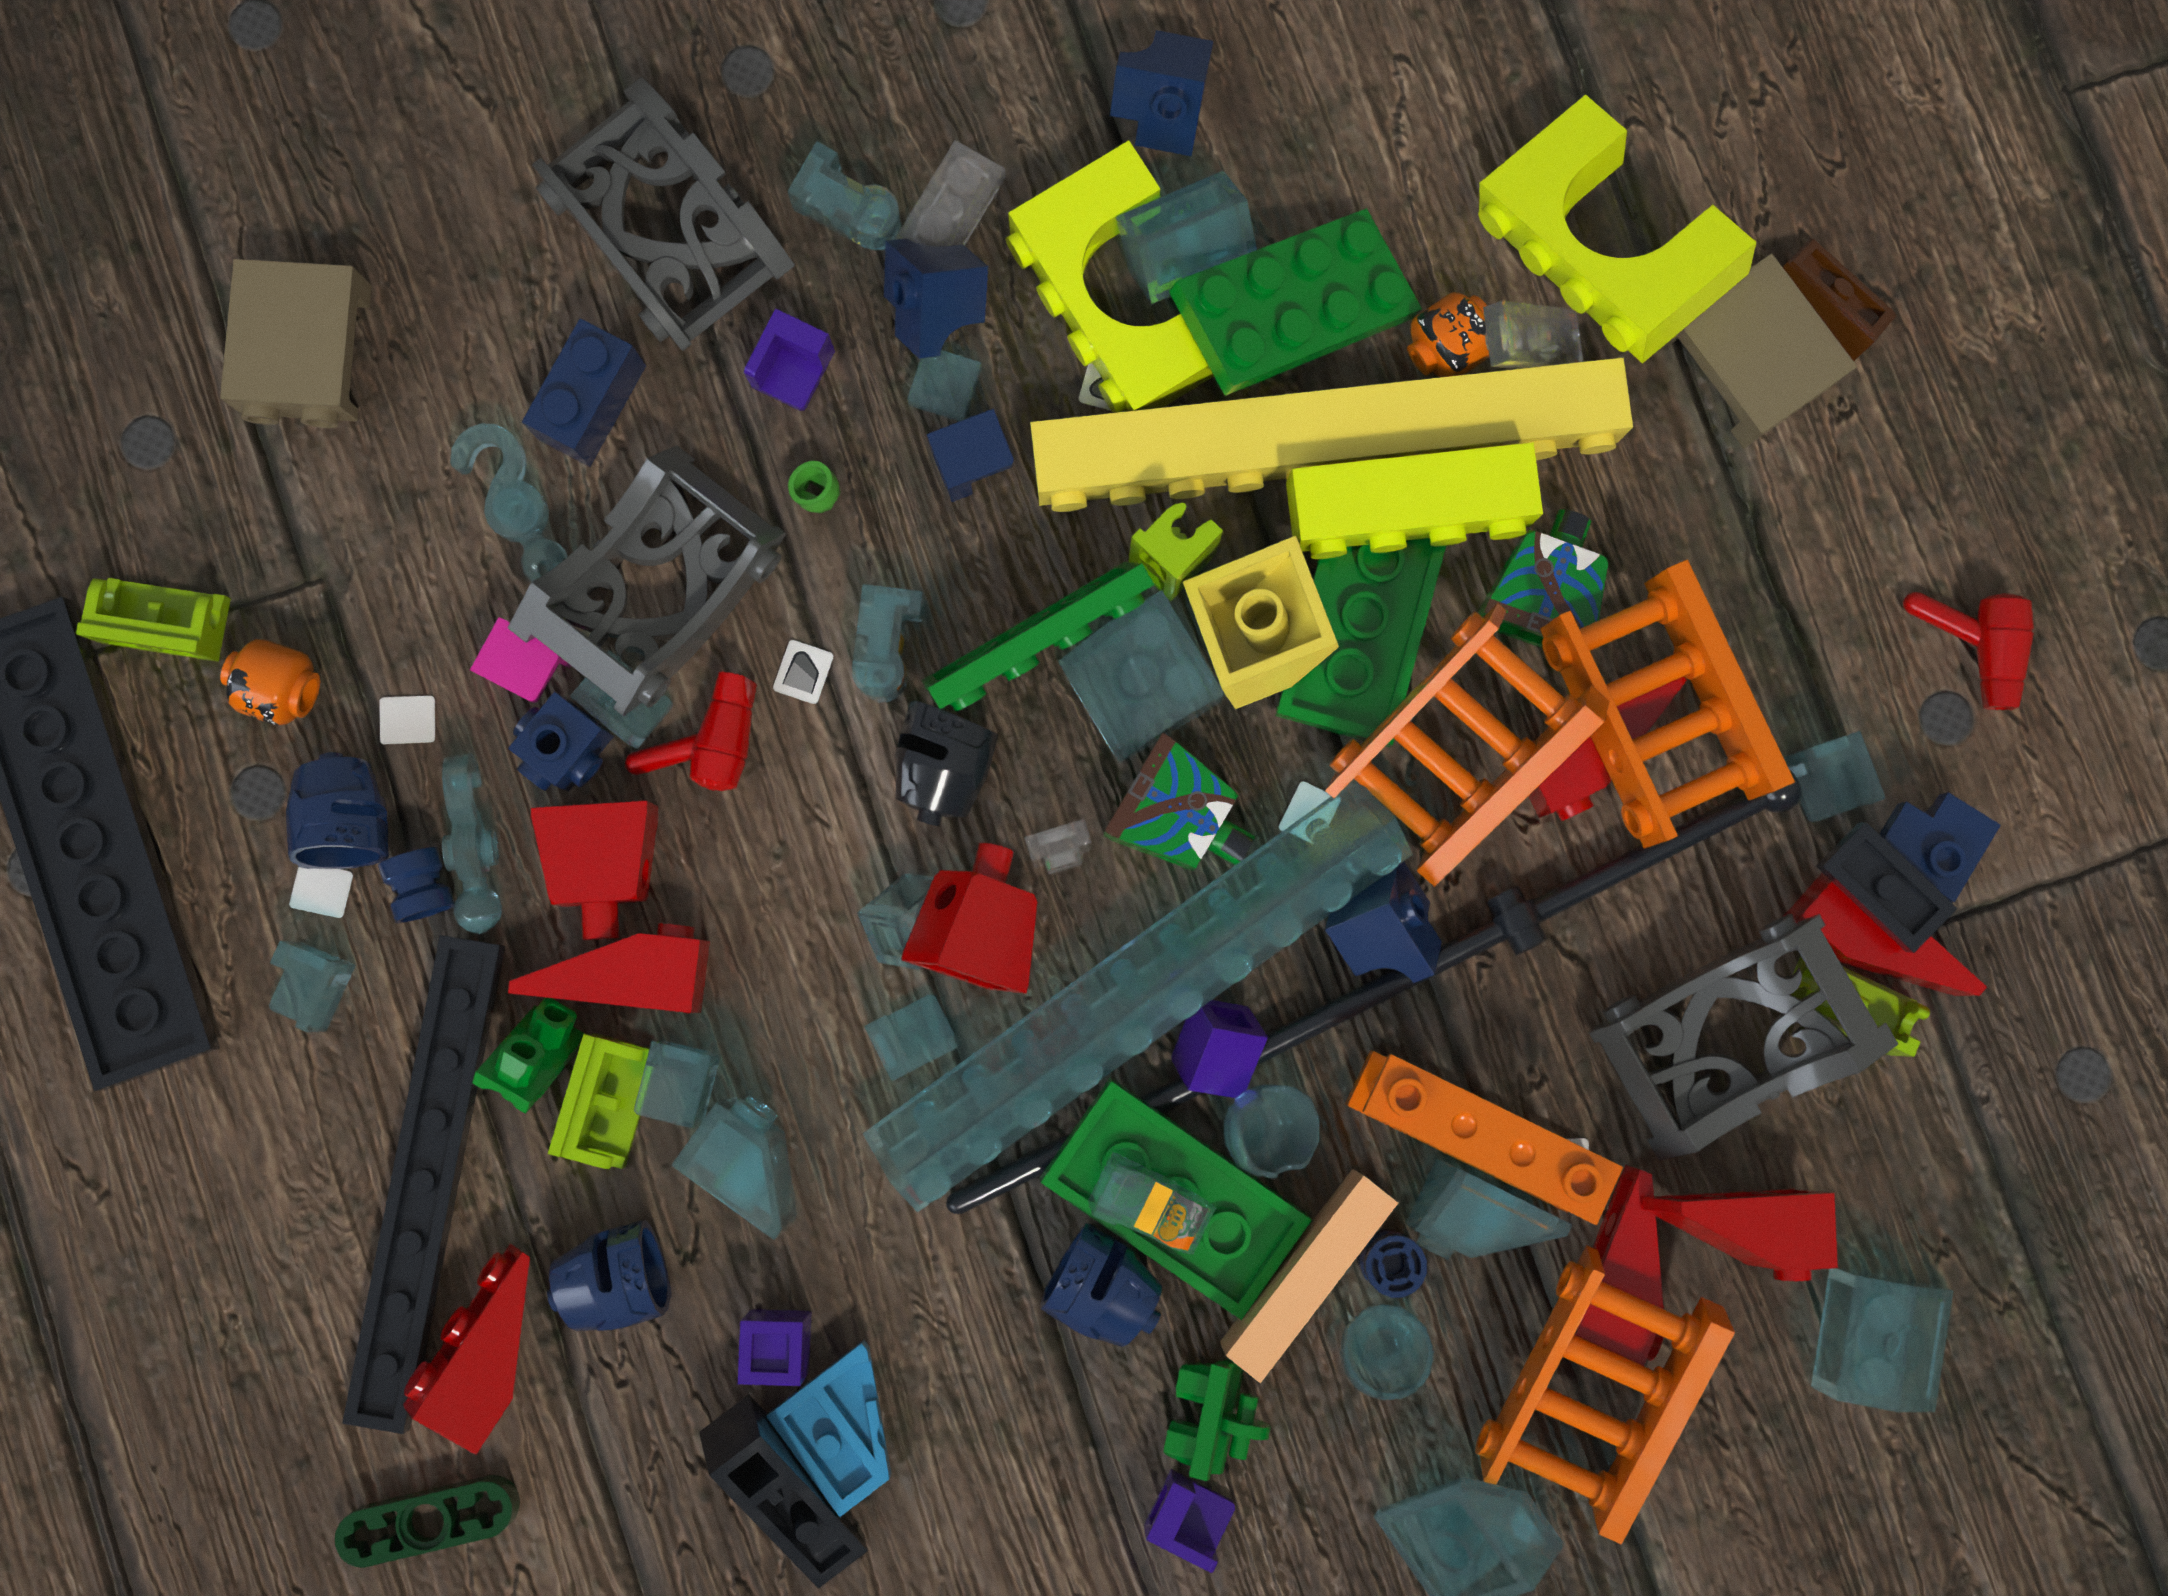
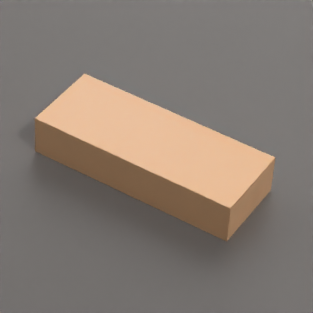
M1352 1169L1300 1236L1242 1320L1237 1318L1221 1339L1220 1344L1225 1355L1261 1383L1397 1206L1398 1202L1364 1175Z

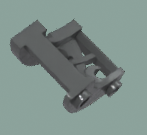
M640 77L623 91L630 100L548 165L542 158H539L532 164L543 179L535 188L557 216H560L567 210L646 306L645 309L638 313V316L656 339L661 343L670 337L684 351L692 345L690 341L772 277L778 280L792 269L795 264L748 201L744 203L730 184H727L724 188L721 187L717 181L726 175L725 171L694 133L689 134L685 130L670 105L647 81ZM664 152L668 154L666 164L659 169L647 168L638 163L642 156L643 160L652 166V158L657 153ZM609 162L613 164L610 173L603 168ZM631 176L643 183L655 186L673 185L692 176L696 182L687 191L680 210L681 228L687 243L655 241L625 232L624 205ZM587 179H594L593 184L585 190L576 189ZM602 205L603 231L585 209L596 208ZM706 210L715 212L719 217L718 223L710 228L702 225V229L709 242L700 243L695 226L696 216ZM622 255L651 264L645 277V283ZM752 258L756 259L721 287L713 268L742 263ZM687 269H701L712 295L683 318H680L667 305L664 298V290L668 284L678 283L683 286L684 294L689 301L692 297L694 286Z
M677 445L646 458L629 488L604 519L612 527L609 533L593 545L594 549L592 551L581 544L560 564L540 578L532 581L507 627L526 643L534 638L541 641L617 701L613 709L622 716L631 712L641 703L647 708L657 703L667 691L671 683L670 678L711 637L740 602L755 581L758 583L765 581L781 560V555L776 550L786 533L778 526L772 527L692 465L695 459ZM679 486H682L707 506L695 519H693L687 504L677 490ZM720 517L749 539L741 555L731 562H724L718 557L719 551L724 546L730 544L729 535L716 534L707 539L703 545L700 538ZM651 528L659 529L662 532V543L671 536L673 530L676 534V537L668 543L656 548L646 547L642 542V537ZM682 553L687 580L684 611L657 618H622L626 610L627 593L625 583L617 566L624 559L638 565L656 566L667 563ZM707 580L720 584L708 600ZM596 588H607L613 592V600L606 614H601L605 607L604 600L595 601L588 597ZM575 627L591 632L589 637L585 636ZM609 637L617 638L615 650L620 662L601 648ZM672 638L660 649L655 641ZM630 652L639 653L645 658L633 672L621 664L624 656Z
M1793 914L1778 918L1758 931L1762 938L1692 971L1640 1001L1637 1000L1635 994L1629 995L1602 1011L1607 1020L1590 1030L1589 1034L1594 1043H1601L1653 1134L1647 1140L1659 1161L1700 1151L1720 1136L1761 1114L1762 1112L1757 1104L1769 1098L1772 1101L1780 1097V1093L1786 1090L1790 1092L1793 1098L1835 1080L1861 1073L1898 1045L1887 1023L1876 1025L1821 931V928L1826 926L1820 914L1800 922L1796 921ZM1796 950L1800 953L1819 986L1818 989L1802 999L1792 995L1801 984L1800 968L1791 976H1782L1774 969V964L1780 956ZM1757 963L1756 970L1759 981L1730 976ZM1692 995L1682 1020L1673 1012L1667 1010L1668 1007ZM1717 998L1750 1001L1782 1013L1773 1021L1765 1036L1764 1057L1768 1070L1755 1076L1745 1064L1728 1055L1709 1053L1695 1056L1703 1023ZM1827 1000L1847 1035L1815 1008ZM1798 1022L1804 1027L1794 1030L1791 1035L1803 1040L1806 1044L1805 1049L1798 1054L1785 1053L1778 1045L1779 1040L1792 1024ZM1651 1024L1657 1025L1662 1030L1663 1038L1656 1044L1646 1045V1051L1656 1056H1666L1674 1053L1673 1064L1648 1072L1628 1036L1640 1027ZM1705 1069H1722L1729 1074L1731 1081L1724 1091L1714 1092L1707 1085L1711 1074L1703 1075L1695 1081L1694 1072ZM1673 1080L1674 1099L1679 1119L1675 1120L1656 1084Z

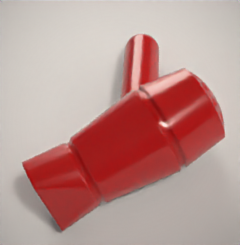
M1911 592L1906 595L1903 600V607L1907 613L1976 646L1983 709L2015 710L2020 707L2025 684L2023 681L2026 678L2034 635L2032 631L2034 623L2031 600L2010 593L1988 596L1980 600L1977 619L1921 592Z
M719 671L712 701L709 704L699 732L630 753L625 759L627 771L633 775H641L691 760L689 778L698 785L713 791L736 789L746 764L745 760L748 757L752 719L751 709L754 704L757 683L743 675Z

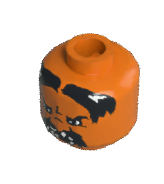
M1459 292L1450 293L1412 319L1410 333L1413 343L1407 347L1408 354L1417 369L1426 376L1432 372L1439 378L1465 375L1493 355L1495 349L1494 337L1499 333L1498 323L1490 308L1480 297L1476 295L1468 297Z
M265 639L252 640L240 652L233 651L230 653L223 664L220 675L221 683L226 686L227 701L235 711L273 725H286L297 717L304 718L313 708L320 689V676L314 672L313 663L307 654Z

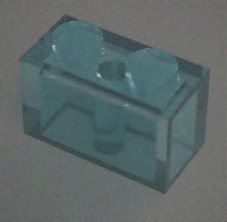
M1224 171L1116 216L1129 272L1151 304L1165 298H1170L1169 290L1177 280L1257 250L1248 201Z

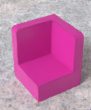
M498 617L470 671L532 703H536L541 698L557 666L561 664L570 669L571 665L537 638L527 643L507 628L510 622Z

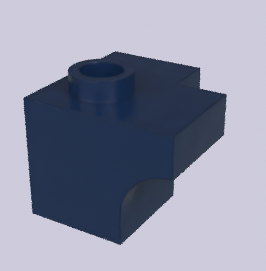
M1156 30L1153 43L1148 48L1138 52H1120L1116 66L1110 116L1138 121L1135 146L1192 156L1213 41Z
M908 238L886 241L884 297L896 308L895 336L919 359L941 356L944 342L956 329L965 325L985 323L988 265L963 244L927 246L915 243Z
M1947 792L1939 794L1926 812L1921 811L1907 801L1898 803L1879 834L1952 903L1958 898L2001 825Z
M1401 856L1380 864L1375 874L1365 883L1334 898L1325 931L1355 976L1378 968H1389L1405 974L1415 983L1435 975L1442 941L1428 921L1430 901Z

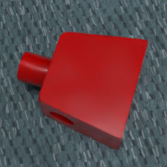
M649 801L531 808V819L551 905L581 906L583 940L618 939V904L647 901L659 815L657 805Z
M979 843L972 872L940 870L933 878L903 950L901 960L988 990L1026 994L1029 985L1038 902L1034 894L1006 884L1014 851L995 844Z

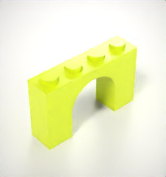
M1584 95L1479 183L1478 216L1484 228L1497 239L1504 237L1519 251L1523 263L1531 272L1538 276L1544 274L1560 288L1562 297L1574 311L1580 314L1586 312L1602 326L1606 339L1613 347L1621 352L1628 350L1643 364L1749 274L1757 242L1712 204L1665 245L1645 255L1631 258L1609 257L1596 253L1581 244L1571 233L1565 218L1580 199L1623 164L1627 130L1587 95Z
M1129 140L1010 211L1008 216L1011 235L1005 238L1007 246L1018 265L1022 269L1030 265L1039 278L1041 284L1036 286V289L1048 312L1054 318L1061 314L1072 330V333L1067 335V338L1079 361L1084 366L1093 363L1104 380L1098 387L1113 413L1163 408L1214 377L1181 314L1153 326L1123 324L1103 313L1092 301L1086 290L1083 275L1095 251L1111 238L1158 211L1160 187Z

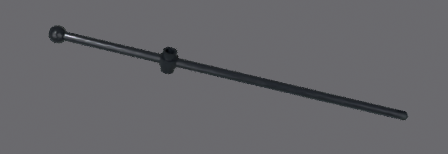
M1790 770L1795 780L1794 783L1749 801L1745 793L1676 827L1677 837L1645 849L1643 845H1640L1535 899L1526 901L1519 886L1495 896L1487 902L1495 918L1442 945L1435 975L1413 983L1405 974L1392 970L1267 1033L1268 1039L1257 1065L1501 942L1508 941L1515 956L1548 940L1540 926L1543 921L1765 809L1774 813L1791 810L1798 804L1802 795V788L1797 777ZM1180 1077L1140 1098L1159 1112L1164 1113L1202 1093L1189 1091ZM1070 1133L951 1193L946 1201L947 1209L954 1214H963L1041 1175Z

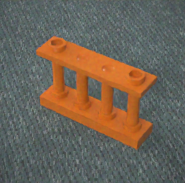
M1688 559L1666 568L1646 581L1644 585L1648 591L1647 600L1580 629L1571 610L1559 615L1540 628L1544 637L1542 640L1544 655L1550 666L1554 670L1560 671L1570 694L1577 700L1592 685L1610 701L1605 722L1591 735V738L1623 803L1621 814L1625 826L1635 838L1640 839L1644 849L1678 836L1670 820L1671 817L1738 787L1744 791L1749 801L1775 792L1795 782ZM1658 622L1664 625L1674 646L1673 655L1605 684L1590 651L1652 623ZM1683 676L1689 679L1701 702L1700 709L1632 740L1616 706ZM1708 732L1717 735L1727 756L1726 765L1658 795L1643 762Z
M1499 603L1484 617L1474 611L1451 636L1450 640L1456 646L1361 745L1355 739H1351L1329 764L1336 771L1325 790L1330 796L1335 798L1354 779L1422 839L1420 846L1425 851L1416 871L1434 887L1605 722L1610 703L1592 685L1577 700L1571 694L1563 697L1498 640L1493 634L1500 628L1507 612ZM1475 653L1547 716L1544 723L1549 727L1534 742L1527 736L1522 740L1452 679ZM1433 696L1504 758L1501 764L1506 769L1492 783L1486 778L1480 781L1477 780L1410 721ZM1393 738L1463 799L1460 806L1465 810L1451 824L1444 818L1440 821L1436 820L1370 762Z
M1369 1051L1345 1102L1346 1106L1596 1226L1623 1169L1622 1166L1392 1054L1385 1057L1375 1051Z
M1586 1245L1578 1262L1570 1261L1563 1269L1556 1288V1295L1559 1299L1496 1421L1488 1419L1483 1425L1476 1442L1475 1452L1480 1455L1483 1482L1493 1487L1496 1486L1507 1463L1511 1462L1588 1497L1589 1505L1593 1509L1598 1534L1622 1545L1731 1342L1735 1331L1725 1308L1703 1297H1700L1692 1314L1685 1313L1680 1317L1602 1282L1605 1271L1599 1252ZM1592 1304L1671 1340L1673 1350L1664 1367L1657 1366L1654 1370L1649 1369L1574 1335L1589 1305ZM1562 1357L1643 1393L1645 1403L1636 1420L1630 1418L1623 1422L1548 1388L1547 1386ZM1534 1411H1540L1615 1445L1617 1456L1609 1471L1602 1470L1596 1474L1521 1440L1520 1438Z

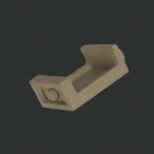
M1772 253L1754 266L1751 265L1750 272L1745 278L1667 343L1671 345L1678 339L1682 342L1733 410L1740 422L1730 431L1743 449L1833 387L1857 368V365Z
M233 259L220 399L241 413V419L262 425H276L279 423V417L300 418L301 423L317 428L338 427V420L358 421L359 409L349 399L357 307L370 308L372 285L353 266Z

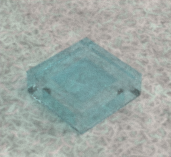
M941 350V356L921 358L907 398L908 405L957 421L965 420L982 370L981 362Z

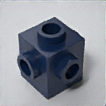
M554 691L540 709L533 707L519 720L513 731V735L517 738L508 749L523 760L516 769L533 784L544 791L553 784L569 792L575 784L578 787H582L596 774L603 762L599 755L613 739L614 735L570 700Z

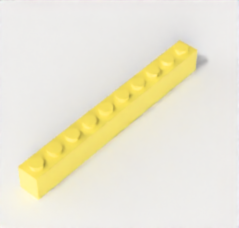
M1624 358L1030 422L1039 506L1051 505L1052 510L1056 512L1080 510L1087 507L1088 500L1110 498L1112 505H1132L1145 501L1146 494L1169 492V496L1172 499H1188L1203 495L1205 493L1204 488L1228 485L1229 492H1250L1263 488V481L1288 479L1292 468L1534 442L1536 460L1547 459L1557 455V449L1579 447L1581 454H1598L1615 449L1616 443L1633 428Z

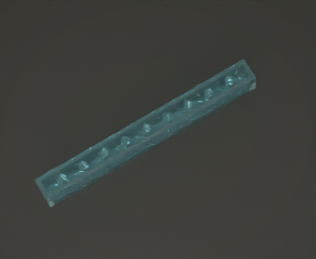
M1355 780L1349 783L1335 798L1331 796L865 1131L863 1135L889 1182L917 1213L931 1202L944 1196L949 1189L984 1164L991 1162L1003 1150L1032 1129L1045 1123L1050 1116L1085 1091L1092 1089L1104 1077L1133 1056L1146 1050L1151 1043L1183 1020L1193 1016L1209 1001L1234 983L1244 979L1252 970L1284 947L1294 943L1299 936L1334 911L1341 909L1349 900L1382 876L1392 872L1400 863L1413 855L1396 818L1365 786Z

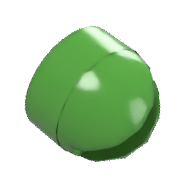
M808 461L798 466L791 474L788 482V491L791 498L801 508L813 513H823L831 510L841 493L836 475L819 461ZM811 483L823 490V492L819 496H815L807 492L806 489Z

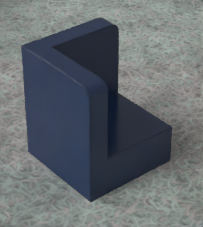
M994 408L927 434L932 455L951 503L972 495L971 483L1007 470L1014 465L1012 453Z

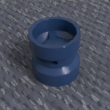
M437 847L406 852L378 864L383 883L390 886L393 893H398L390 905L395 923H406L430 917L449 910L456 905L451 888L436 882L441 878L439 871L443 866Z
M1394 1229L1378 1230L1358 1255V1266L1363 1277L1379 1293L1391 1298H1402L1415 1293L1423 1284L1427 1274V1259L1422 1248L1404 1233Z

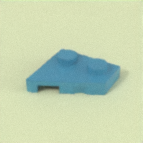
M863 1340L772 1409L766 1416L839 1517L888 1481L892 1474L870 1347Z

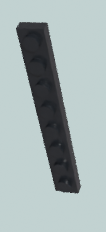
M440 935L342 1424L404 1434L411 1429L412 1418L403 1407L408 1398L404 1395V1389L414 1371L424 1362L478 1089V1086L472 1082L476 1071L483 1064L506 947L504 945Z

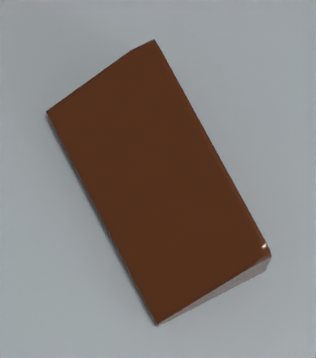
M1811 237L1783 266V269L1853 361L1878 339L1897 316L1887 304Z

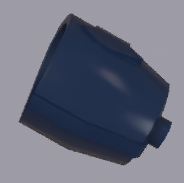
M328 752L319 755L317 760L302 764L294 771L286 808V827L289 859L297 864L298 867L305 869L358 868L380 863L389 857L386 802L380 794L372 767L366 760L344 757L341 753Z
M646 1220L621 1225L593 1234L578 1246L552 1261L550 1265V1288L547 1292L549 1305L553 1311H558L566 1325L575 1331L622 1329L661 1317L669 1309L672 1292L666 1263L659 1241Z
M1086 1222L1070 1244L1044 1289L1040 1309L1084 1336L1123 1347L1128 1345L1141 1330L1150 1334L1156 1327L1161 1313L1155 1309L1163 1286L1134 1255V1251Z

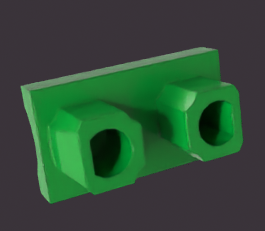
M545 997L538 1006H533L478 1068L472 1083L481 1089H492L501 1093L504 1099L510 1101L516 1109L526 1114L579 1050L583 1034L585 1033L573 1027L577 1017L575 1011L552 998Z
M1230 1359L1213 1364L1186 1363L1179 1370L1176 1397L1201 1403L1203 1408L1199 1425L1180 1419L1171 1421L1167 1430L1163 1453L1183 1464L1191 1466L1189 1477L1203 1481L1210 1480L1211 1474H1222L1224 1472L1231 1435L1229 1456L1241 1460L1247 1459L1250 1439H1269L1271 1425L1255 1418L1259 1397L1241 1393L1237 1414H1235L1244 1370Z

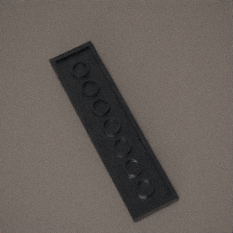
M59 597L0 618V801L94 1091H103L220 1049L86 638L76 634L78 622L80 623L74 602L65 597Z

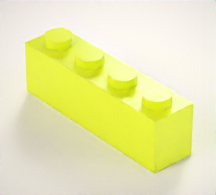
M1534 442L1292 468L1286 481L1292 537H1297L1302 552L1310 551L1312 559H1329L1347 554V547L1369 544L1371 552L1374 553L1397 551L1407 547L1406 540L1430 538L1431 546L1454 545L1466 541V534L1488 531L1490 539H1510L1525 535L1527 533L1526 527H1530L1543 515Z

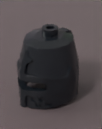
M918 701L910 702L895 752L896 800L910 808L919 810L917 821L930 825L940 826L942 816L967 817L987 779L999 734L932 705Z

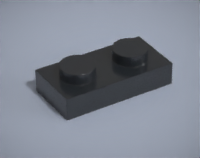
M1858 822L1816 865L1825 876L1905 952L1915 953L1958 909L1867 822Z

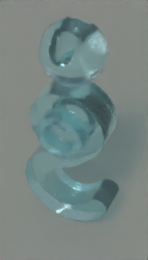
M487 423L469 427L457 437L451 448V466L459 473L466 475L472 471L475 459L481 450L490 446L498 447L502 450L503 463L491 482L485 500L484 514L489 526L499 536L510 542L521 543L524 548L521 566L525 576L532 582L552 570L568 557L566 550L561 544L545 539L542 533L549 517L546 499L534 486L522 481L526 473L527 457L523 446L507 429L497 424Z
M472 753L446 756L443 761L442 780L445 804L452 823L451 835H444L442 838V854L447 871L456 870L459 880L463 884V892L454 903V916L457 923L467 931H471L474 934H482L493 928L500 920L502 914L500 898L494 891L488 889L487 886L490 866L498 865L499 863L497 836L493 829L485 830L480 812L474 801L472 788L481 787V776L475 757Z

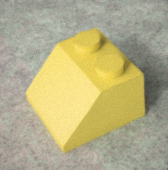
M1296 536L1183 581L1220 686L1235 709L1291 688L1339 647Z

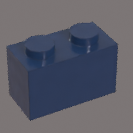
M579 318L523 418L522 423L539 441L591 467L644 372L646 364L633 345Z

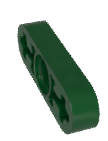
M487 1475L365 1504L351 1512L339 1523L335 1533V1547L344 1562L354 1567L365 1568L488 1539L500 1534L516 1518L520 1507L519 1493L514 1484L507 1478L499 1475ZM484 1491H487L490 1501H501L502 1509L493 1516V1521L489 1520L487 1512L467 1515L460 1521L459 1509L468 1508L476 1504L483 1498ZM453 1497H457V1498H458V1502H457V1503H456V1501L454 1500ZM430 1504L439 1509L444 1519V1526L440 1535L424 1537L415 1530L412 1516L417 1506ZM364 1520L369 1530L388 1527L396 1520V1532L381 1537L372 1544L371 1550L367 1541H356L354 1532L364 1525ZM459 1523L463 1529L462 1531L458 1529Z

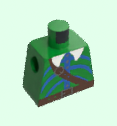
M1560 509L1557 511L1549 536L1537 531L1528 530L1519 539L1478 610L1482 617L1497 603L1507 610L1500 628L1496 632L1542 648L1544 637L1540 628L1563 613L1571 610L1579 629L1599 621L1608 559L1601 554L1582 548L1591 525V519L1572 510Z
M1164 733L1158 739L1103 835L1111 841L1191 871L1196 869L1207 849L1238 867L1256 837L1226 819L1238 794L1175 740Z

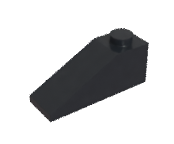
M747 1395L699 1431L709 1476L819 1589L868 1552L866 1543L845 1514L841 1517L837 1515L766 1417L768 1414L750 1395Z

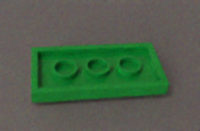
M1367 208L1179 279L1169 290L1174 303L1225 396L1412 320L1422 310Z
M1430 538L1406 540L1407 547L1397 551L1374 553L1371 552L1369 544L1347 547V554L1343 556L1318 559L1313 580L1339 647L1295 685L1281 692L1275 716L1365 741L1406 698L1446 546H1431ZM1394 738L1385 747L1390 748L1394 743Z
M1123 562L921 679L939 709L950 704L955 712L985 696L987 692L982 685L1000 674L1002 677L1006 676L1007 680L1010 681L1037 666L1040 662L1035 654L1053 645L1054 647L1059 646L1063 650L1089 636L1093 631L1088 623L1098 617L1111 615L1113 619H1117L1136 609L1145 602L1141 592L1152 587L1154 583L1143 563Z
M1109 1078L1040 1176V1183L1240 1320L1244 1318L1312 1221L1306 1212L1112 1078ZM1155 1182L1173 1190L1152 1234H1149L1134 1227ZM1174 1192L1208 1209L1204 1217L1203 1212L1198 1211V1208L1195 1207L1196 1213L1200 1212L1204 1217L1199 1229L1193 1224V1221L1199 1223L1194 1220V1216L1193 1220L1186 1219L1187 1216L1190 1218L1191 1214H1188V1209L1183 1203L1173 1199ZM1179 1204L1186 1210V1217L1183 1223H1186V1228L1182 1233L1178 1231V1235L1175 1238L1165 1240L1160 1235V1228L1162 1225L1164 1226V1222L1168 1223L1170 1221L1167 1220V1216L1171 1218V1215H1173L1170 1214V1210H1173L1172 1206ZM1177 1210L1178 1214L1183 1215V1212ZM1174 1216V1219L1180 1221L1179 1217ZM1174 1221L1171 1222V1224L1174 1225V1226H1177V1225H1178V1224H1177L1176 1222H1174ZM1157 1227L1160 1238L1166 1242L1173 1241L1178 1236H1183L1188 1232V1237H1194L1188 1251L1170 1247L1153 1235Z

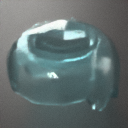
M1277 1084L1257 1085L1238 1095L1234 1099V1103L1228 1107L1224 1119L1225 1145L1237 1167L1256 1177L1277 1178L1278 1174L1287 1170L1303 1169L1311 1161L1319 1142L1320 1117L1311 1097L1297 1088Z
M1393 1305L1369 1306L1360 1311L1344 1328L1339 1348L1345 1376L1357 1390L1368 1397L1379 1400L1403 1399L1416 1393L1418 1388L1430 1376L1435 1352L1427 1327L1405 1308Z

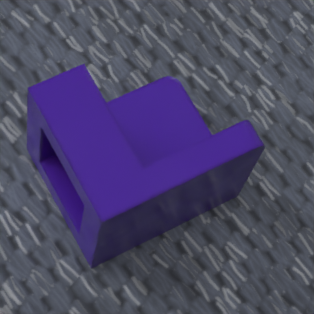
M775 308L745 366L744 374L753 389L799 411H804L835 350L828 333Z
M1195 997L1171 1058L1189 1091L1239 1099L1244 1096L1268 1037L1248 1006Z
M750 1310L740 1320L737 1384L801 1386L809 1374L812 1311Z
M1170 1469L1144 1523L1146 1540L1213 1573L1219 1562L1216 1548L1235 1511L1234 1502Z

